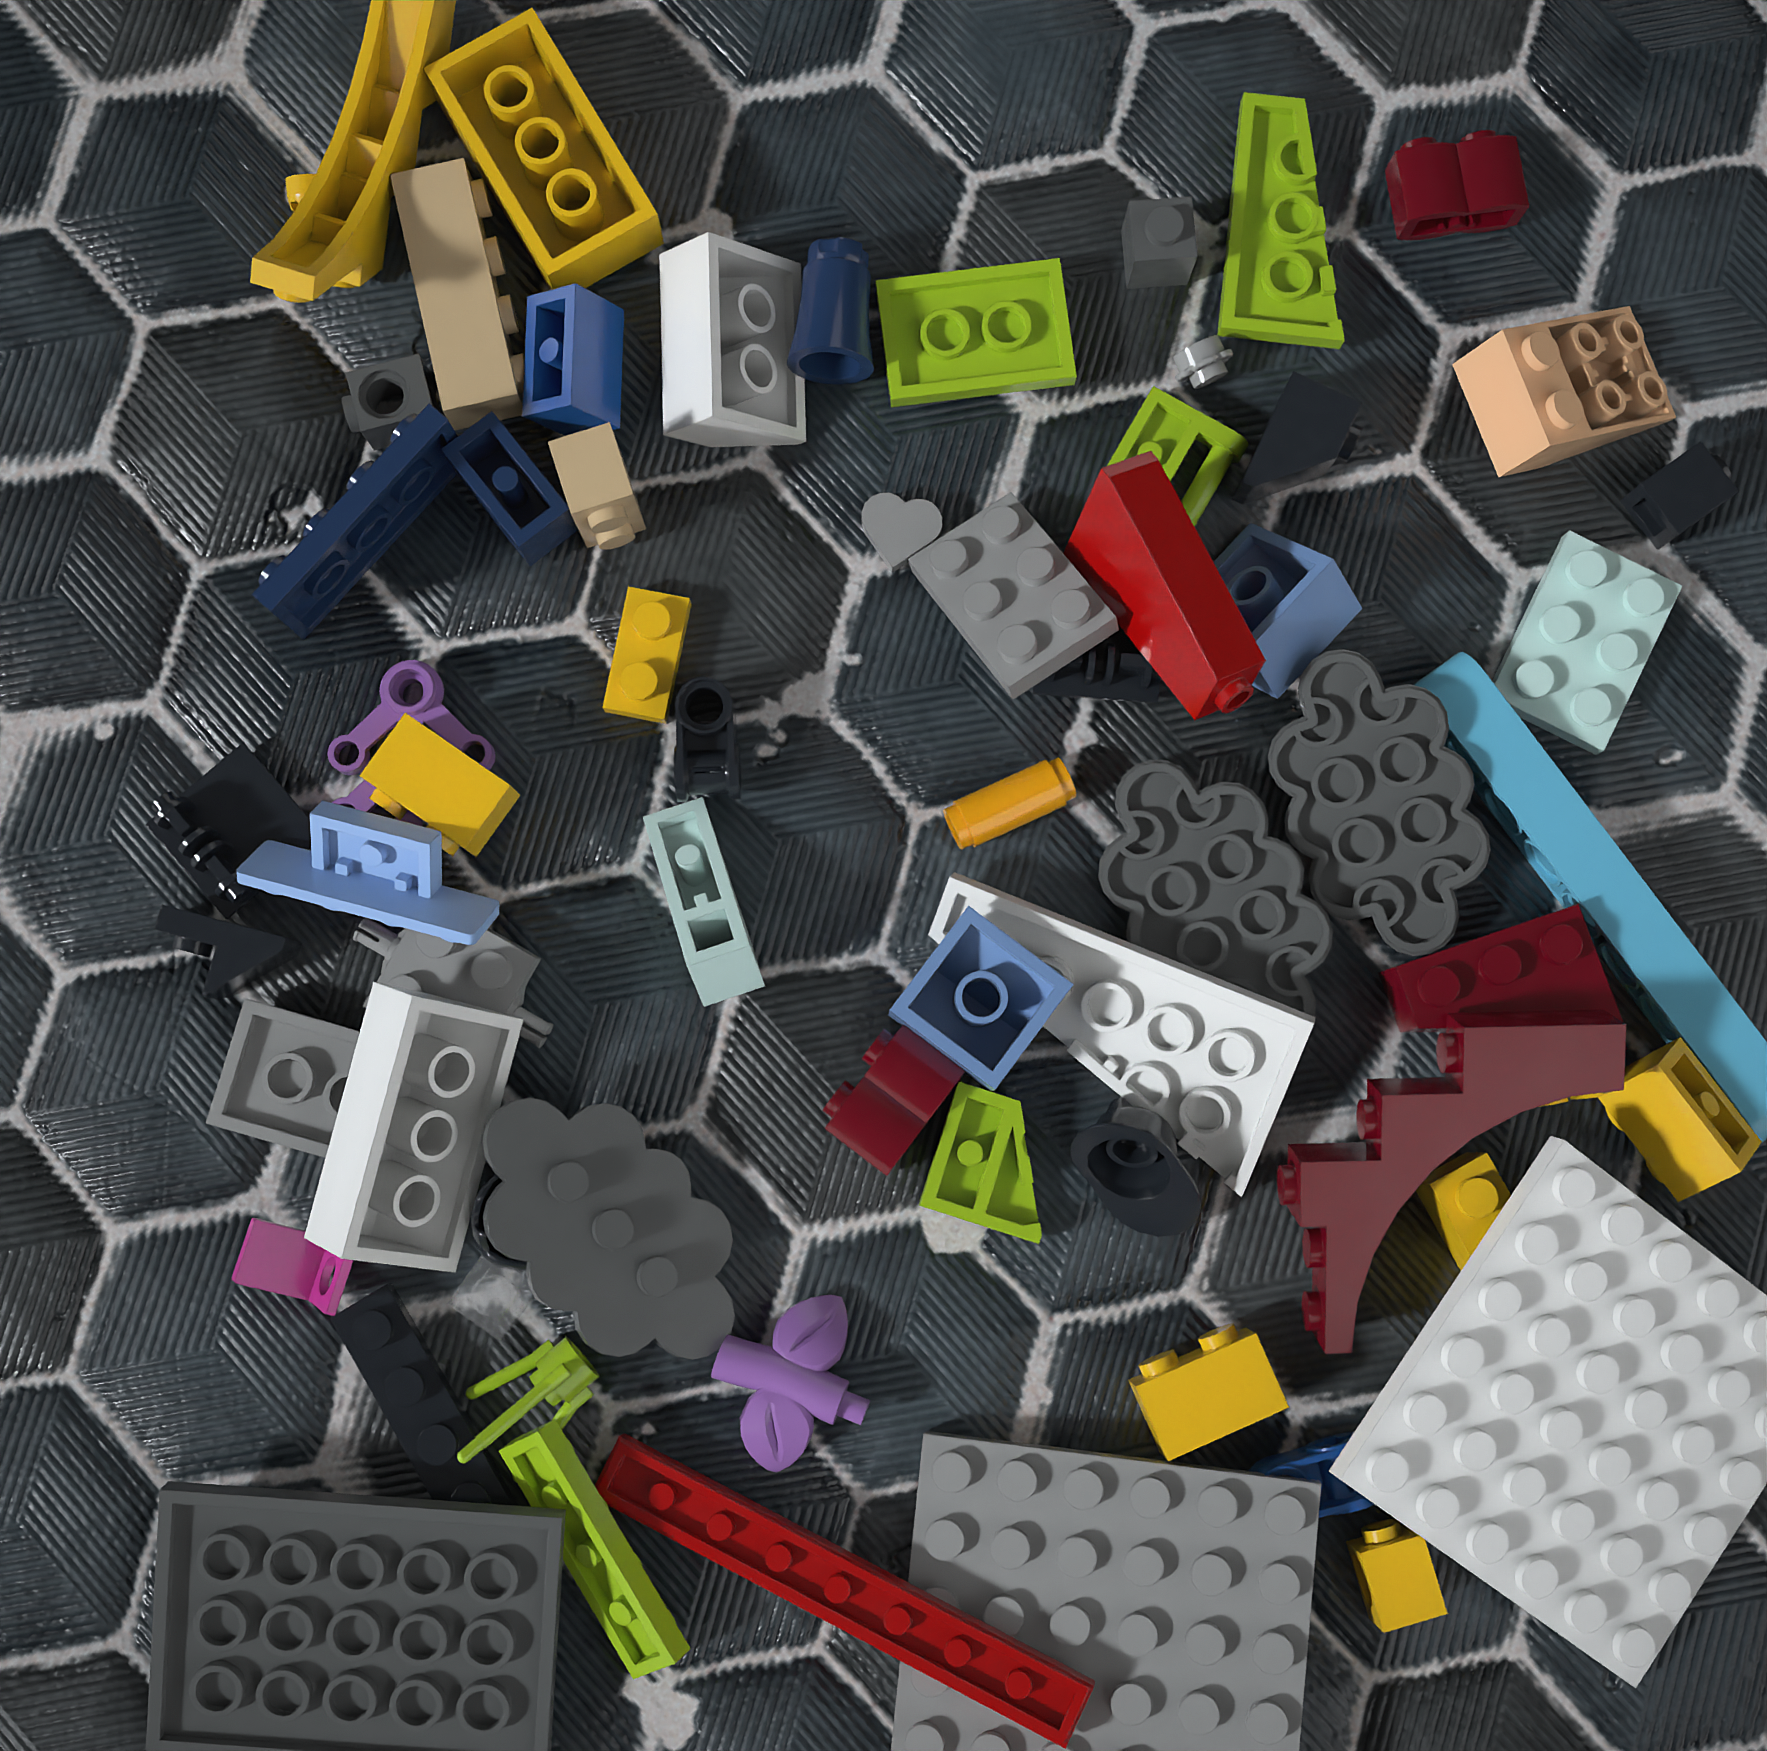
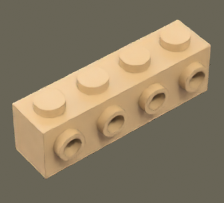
M464 158L390 174L442 410L454 430L471 427L491 411L499 420L521 416L525 356L523 353L513 355L509 334L519 332V326L510 294L500 296L496 276L506 274V269L497 237H486L482 218L493 216L484 179H472Z

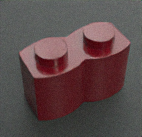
M1480 130L1466 135L1457 144L1437 142L1432 137L1416 138L1406 142L1399 150L1395 151L1385 169L1398 240H1424L1455 232L1481 233L1500 230L1517 225L1529 208L1516 136L1497 135L1493 130Z
M904 1024L895 1035L885 1028L882 1030L862 1057V1060L871 1066L856 1087L845 1080L822 1110L832 1118L826 1125L825 1130L885 1176L890 1173L965 1072Z

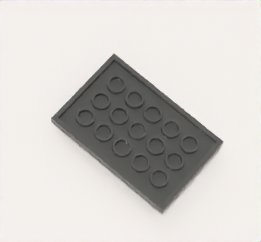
M168 1481L159 1491L146 1751H551L566 1509Z

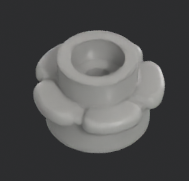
M1218 335L1198 341L1173 357L1180 372L1175 378L1178 382L1190 380L1194 389L1211 384L1228 373L1224 363L1232 357L1233 352L1231 349H1224Z

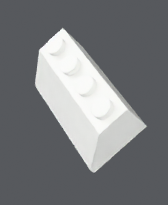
M373 982L306 1228L305 1239L341 1259L456 1273L486 1161L482 1143L485 1126L493 1113L500 1108L523 1019L428 993Z

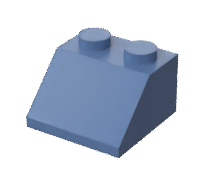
M1250 523L1214 561L1219 574L1266 659L1252 686L1277 699L1302 674L1311 660L1318 657L1362 610L1361 605L1334 559L1253 523Z
M968 905L891 1007L888 1015L899 1024H904L965 1071L964 1073L992 1092L998 1087L1074 984Z

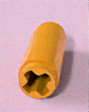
M1057 757L1051 761L1043 760L953 801L952 806L943 809V813L953 838L962 850L971 845L973 847L979 846L1066 806L1067 801L1076 798L1077 795L1067 768L1062 760Z

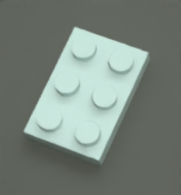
M1569 530L1561 537L1492 682L1520 718L1595 755L1603 752L1678 597L1682 585Z

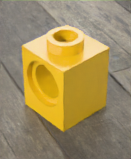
M1386 1519L1364 1526L1361 1529L1363 1537L1346 1541L1368 1617L1383 1633L1448 1614L1424 1538L1407 1526L1401 1525L1397 1519Z

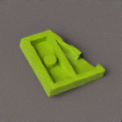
M957 1082L919 1206L1037 1244L1040 1243L1042 1232L1040 1222H1038L1032 1185L1034 1182L1030 1157L1027 1154L1024 1136L1025 1126L1020 1101L969 1084Z

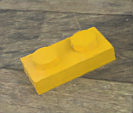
M628 586L602 707L605 712L667 724L691 609L690 598Z

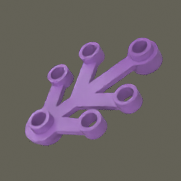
M417 660L399 662L385 673L379 690L381 703L348 735H341L335 738L330 743L327 753L330 764L339 772L345 775H357L364 770L370 761L369 749L396 726L404 713H407L424 726L426 723L441 738L463 753L471 745L479 744L484 746L485 757L479 764L490 770L495 762L493 746L484 737L471 734L442 705L444 686L438 673L428 664ZM412 683L422 684L424 691L421 699L415 703H406L403 699L404 689ZM347 745H357L359 749L358 759L351 765H341L339 761L340 751ZM364 780L347 797L338 798L332 803L370 812L378 805L369 799L376 787ZM409 810L402 820H399L423 827V820Z

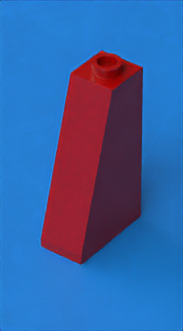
M1149 451L1101 468L1063 554L1113 612L1117 623L1194 720L1218 710L1226 714L1238 709L1252 696L1254 692L1252 684L1266 659L1161 463L1153 452Z

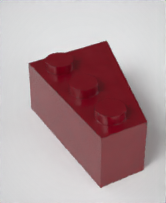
M1579 904L1378 972L1400 1032H1446L1447 1013L1605 1010L1623 1022Z

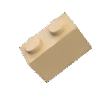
M610 422L548 441L570 513L587 548L596 545L603 550L617 548L633 541L635 538L634 533L646 530L627 468Z

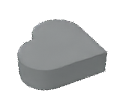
M879 493L872 496L864 504L862 509V528L869 541L893 573L909 562L908 558L939 539L942 532V516L939 509L927 500L913 499L904 502L899 496L892 493Z

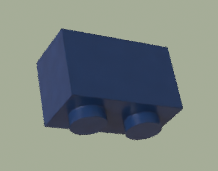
M493 411L489 412L441 449L456 474L529 566H532L578 531L567 504Z

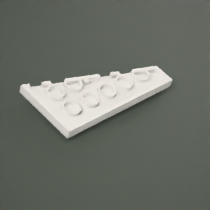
M953 873L948 879L928 935L940 944L969 905L1074 985L1043 1027L1068 1047L1066 1051L1121 1097L1125 1098L1133 1107L1148 1109L1167 1120L1176 1138L1179 1140L1178 1144L1195 1159L1200 1157L1225 1178L1224 1183L1242 1197L1316 1017L958 873Z

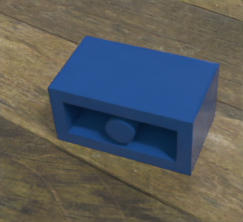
M576 283L527 296L522 417L564 436L610 422L612 430L620 428L624 309Z

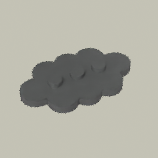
M1345 649L1326 651L1312 659L1301 674L1298 695L1304 716L1293 720L1279 730L1272 739L1268 753L1269 769L1278 787L1292 796L1284 817L1286 835L1296 849L1313 858L1309 871L1310 888L1316 902L1323 910L1333 917L1345 920L1364 919L1372 916L1384 942L1397 952L1412 956L1431 954L1444 947L1455 934L1459 921V912L1453 890L1468 884L1478 877L1486 867L1491 851L1489 834L1482 822L1465 809L1471 799L1474 788L1473 772L1464 758L1453 750L1444 747L1449 731L1447 711L1437 696L1426 688L1411 684L1384 688L1382 679L1373 663L1360 653Z
M1148 760L1136 764L1123 775L1116 789L1115 807L1126 832L1107 846L1099 864V880L1103 892L1114 905L1131 912L1127 923L1126 937L1128 942L1315 1017L1316 1000L1305 975L1313 971L1325 960L1332 946L1333 929L1328 914L1316 901L1300 894L1303 885L1304 867L1298 853L1291 845L1278 839L1267 837L1268 815L1262 800L1253 790L1239 783L1220 782L1199 791L1194 781L1183 768L1166 760Z
M534 1098L510 1101L497 1109L486 1123L482 1139L484 1156L492 1170L502 1180L486 1202L483 1214L485 1234L493 1247L506 1257L527 1261L526 1275L528 1287L535 1299L548 1308L573 1311L575 1328L584 1343L602 1354L617 1357L634 1354L652 1340L671 1355L692 1360L707 1357L721 1347L726 1335L731 1334L735 1317L732 1299L725 1287L715 1277L730 1257L733 1243L731 1226L722 1210L710 1201L691 1197L689 1171L682 1160L668 1151L646 1149L641 1126L632 1114L620 1106L607 1103L585 1106L568 1118L547 1101Z

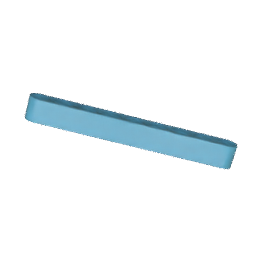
M1458 652L1414 684L1415 686L1426 688L1437 696L1447 711L1449 731L1444 747L1453 750L1467 761L1473 772V789L1562 907L1565 909L1579 904L1596 952L1664 1042L1668 1044L1681 1037L1758 1138L1764 1142L1767 1139L1766 1040L1482 667L1468 654Z

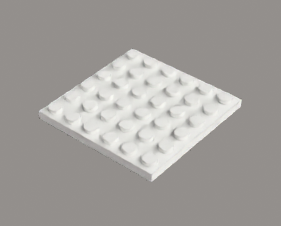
M1550 1136L1329 1472L1636 1688L1767 1484V1295L1567 1141Z

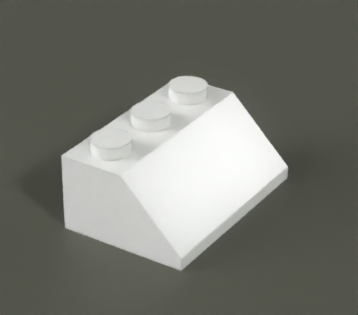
M710 232L659 254L663 435L708 447L798 445L806 442L804 378L791 372L786 363L796 329L801 299V264Z

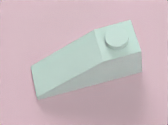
M703 797L643 816L685 962L703 1006L705 1007L764 987L765 984Z

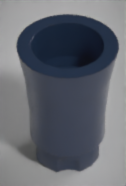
M843 237L818 239L811 243L808 249L807 265L803 269L796 329L786 362L791 372L806 380L823 384H851L862 381L873 373L874 367L869 329L871 274L868 270L869 254L862 249L860 242Z

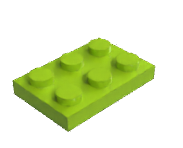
M1060 258L876 280V297L891 407L1075 385L1077 375Z

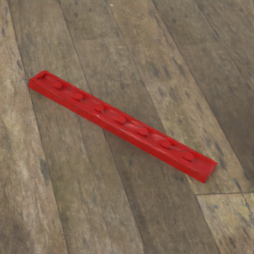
M624 1433L618 1437L595 1484L598 1493L608 1506L1066 1749L1093 1691L1095 1680Z

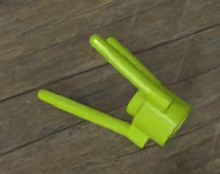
M568 1337L562 1339L557 1345H554L548 1339L532 1354L495 1372L466 1390V1397L473 1400L536 1367L538 1368L529 1376L535 1387L458 1452L457 1459L460 1463L470 1461L544 1398L553 1407L562 1400H565L553 1417L561 1430H563L577 1409L594 1395L588 1386L599 1375L585 1355Z

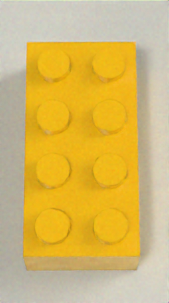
M533 8L528 9L423 68L438 104L550 290L574 283L587 288L665 244L656 210Z

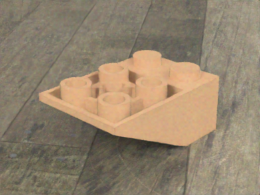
M1630 306L1502 329L1452 364L1498 477L1542 468L1676 418L1667 396L1666 385L1658 375L1645 344L1642 328L1635 320Z

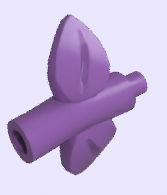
M830 1294L802 1300L789 1307L777 1320L773 1332L772 1346L744 1340L733 1335H726L717 1354L711 1378L756 1390L748 1398L739 1418L740 1431L745 1448L758 1464L769 1471L777 1473L789 1467L802 1455L812 1438L814 1417L831 1425L834 1424L837 1416L859 1425L863 1422L870 1400L848 1392L849 1381L827 1371L840 1360L845 1349L848 1319L842 1297Z

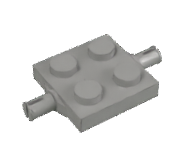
M366 917L359 924L358 927L364 930H356L353 940L362 943L385 957L377 983L428 993L521 1018L523 1023L519 1036L535 1044L538 1048L547 1040V1037L544 1035L551 1033L553 1024L544 1021L521 1007L524 1001L525 987L539 964L540 957L490 928L485 931L476 944L466 945L448 942L440 937L407 928L397 935ZM369 996L363 1005L365 1008L367 1007Z

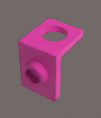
M252 1218L232 1275V1280L236 1284L308 1300L324 1314L335 1316L353 1260L341 1259L305 1239V1230ZM334 1266H335V1272H334L333 1280H332L331 1285H330V1287H329L330 1277H331L333 1268H334Z

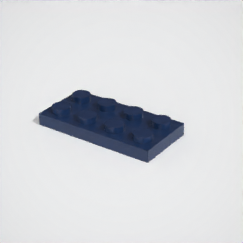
M430 403L418 415L413 413L404 418L391 435V445L375 462L370 460L363 463L352 474L347 483L348 491L331 509L324 508L309 520L304 528V538L288 556L281 555L275 558L263 570L259 578L260 586L251 595L302 640L315 629L457 475L441 450L458 437L449 420Z

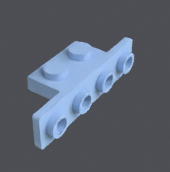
M321 801L310 812L311 851L267 840L237 868V881L240 884L262 889L273 895H284L321 905L329 910L343 911L381 921L388 926L403 927L433 935L452 943L476 944L499 915L498 900L442 885L441 831L326 801Z

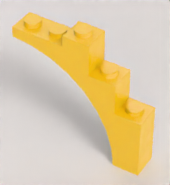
M371 0L360 53L333 137L315 177L294 213L277 235L252 257L250 283L273 289V293L280 299L303 303L314 301L332 286L341 288L360 287L383 269L391 198L394 196L390 174L415 169L422 110L436 101L423 68L450 52L456 0Z

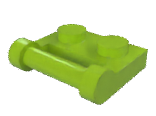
M1153 386L1108 465L1152 451L1171 482L1195 439L1205 444L1210 452L1181 500L1195 527L1231 463L1240 462L1249 445L1247 440L1236 431Z

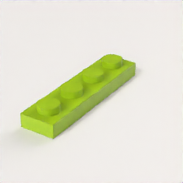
M553 1419L515 1438L501 1448L499 1453L531 1507L566 1509L563 1561L632 1678H639L678 1662L691 1649L557 1421Z

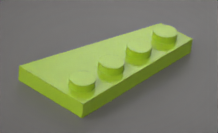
M1243 93L1239 108L1217 335L1340 349L1345 341L1342 321L1341 319L1338 320L1334 298L1336 285L1333 267L1328 262L1324 237L1326 224L1323 206L1319 207L1315 183L1317 169L1304 98Z

